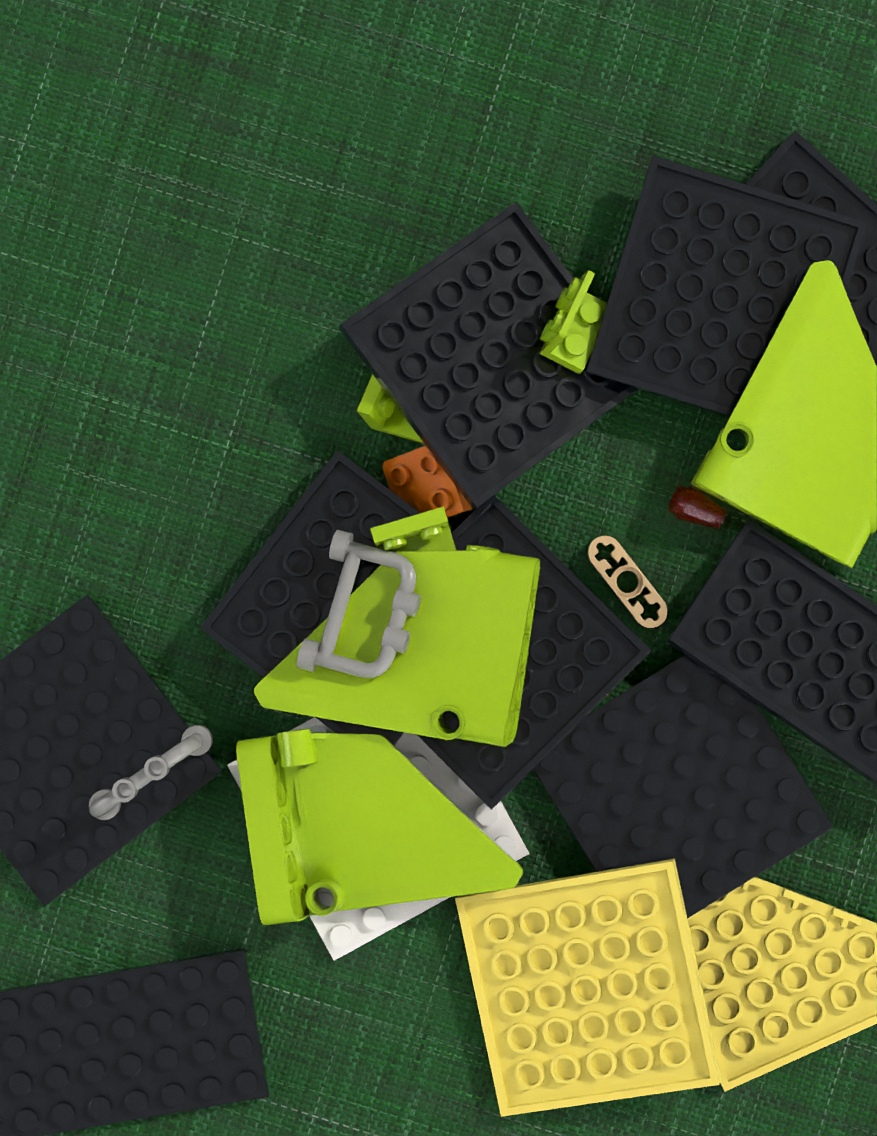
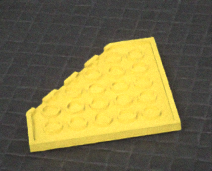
M758 877L750 879L688 918L721 1077L720 1083L724 1091H728L877 1024L876 922Z

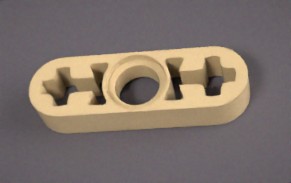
M610 536L595 538L589 544L587 550L590 563L638 624L647 628L661 625L667 617V606L661 596L616 539ZM600 542L604 546L609 544L613 546L614 550L610 554L616 563L621 558L627 563L615 569L610 577L606 574L605 570L612 568L605 559L598 561L595 558V555L598 553L596 546ZM623 571L633 572L638 579L636 589L630 593L622 592L617 586V577ZM644 587L647 588L649 594L644 595L643 598L650 605L657 603L660 607L656 610L658 618L654 621L649 617L645 619L641 617L640 614L643 613L644 608L639 601H636L633 606L628 602V599L639 595Z

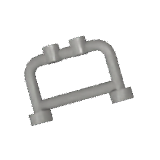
M337 530L331 542L329 558L344 562L321 643L304 639L297 658V668L313 672L318 665L361 678H374L382 675L390 668L396 652L405 653L407 650L410 631L403 630L407 615L416 616L421 601V595L414 593L416 573L414 566L406 557L395 552L353 542V533ZM361 559L395 568L401 575V583L392 604L390 621L383 634L381 652L378 659L372 663H364L333 654Z
M202 725L189 727L183 733L180 743L163 755H156L148 759L144 768L131 777H124L118 780L113 785L112 790L101 789L94 793L89 801L90 814L100 820H108L114 817L120 810L121 802L132 800L137 795L138 790L149 782L165 777L171 767L188 755L199 756L206 753L213 743V737L209 729Z

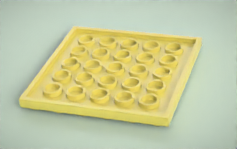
M675 859L517 885L513 889L460 895L455 898L501 1117L720 1085L721 1077Z

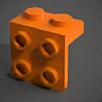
M426 446L389 459L383 463V471L389 489L418 512L423 513L444 506L448 518L473 510Z

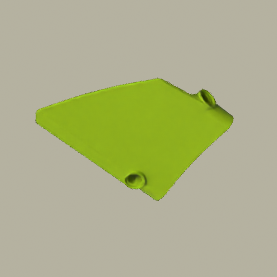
M827 260L810 265L727 424L720 431L713 448L707 452L691 484L825 556L852 568L869 535L874 534L877 530V366L852 309L838 270L832 261ZM731 430H738L745 437V445L740 451L732 450L727 444L726 438Z
M467 545L466 550L397 551L395 553L406 557L414 566L416 573L414 593L421 595V601L416 616L407 615L403 630L410 631L407 650L405 653L396 652L395 658L387 671L374 678H361L318 665L313 672L297 668V658L301 643L254 688V694L260 705L267 709L444 740L456 738L506 747L513 742L518 727L539 580L540 559L501 553L499 549L476 545ZM380 565L350 595L333 654L364 663H372L378 659L382 648L383 634L392 614L394 596L401 583V575L397 569ZM327 619L306 639L321 643ZM446 711L454 712L458 716L459 727L457 730L450 729L445 724L444 715Z
M310 729L277 733L275 736L240 740L237 742V763L259 917L263 925L304 920L309 916H326L336 911L513 889L523 874V869L519 863L472 822L381 734L311 732ZM321 887L327 888L332 892L333 903L331 906H326L319 901L318 891Z

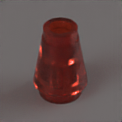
M679 485L673 493L668 506V512L674 514L675 519L709 528L712 527L716 530L721 526L726 515V509L721 508L691 485L688 487Z

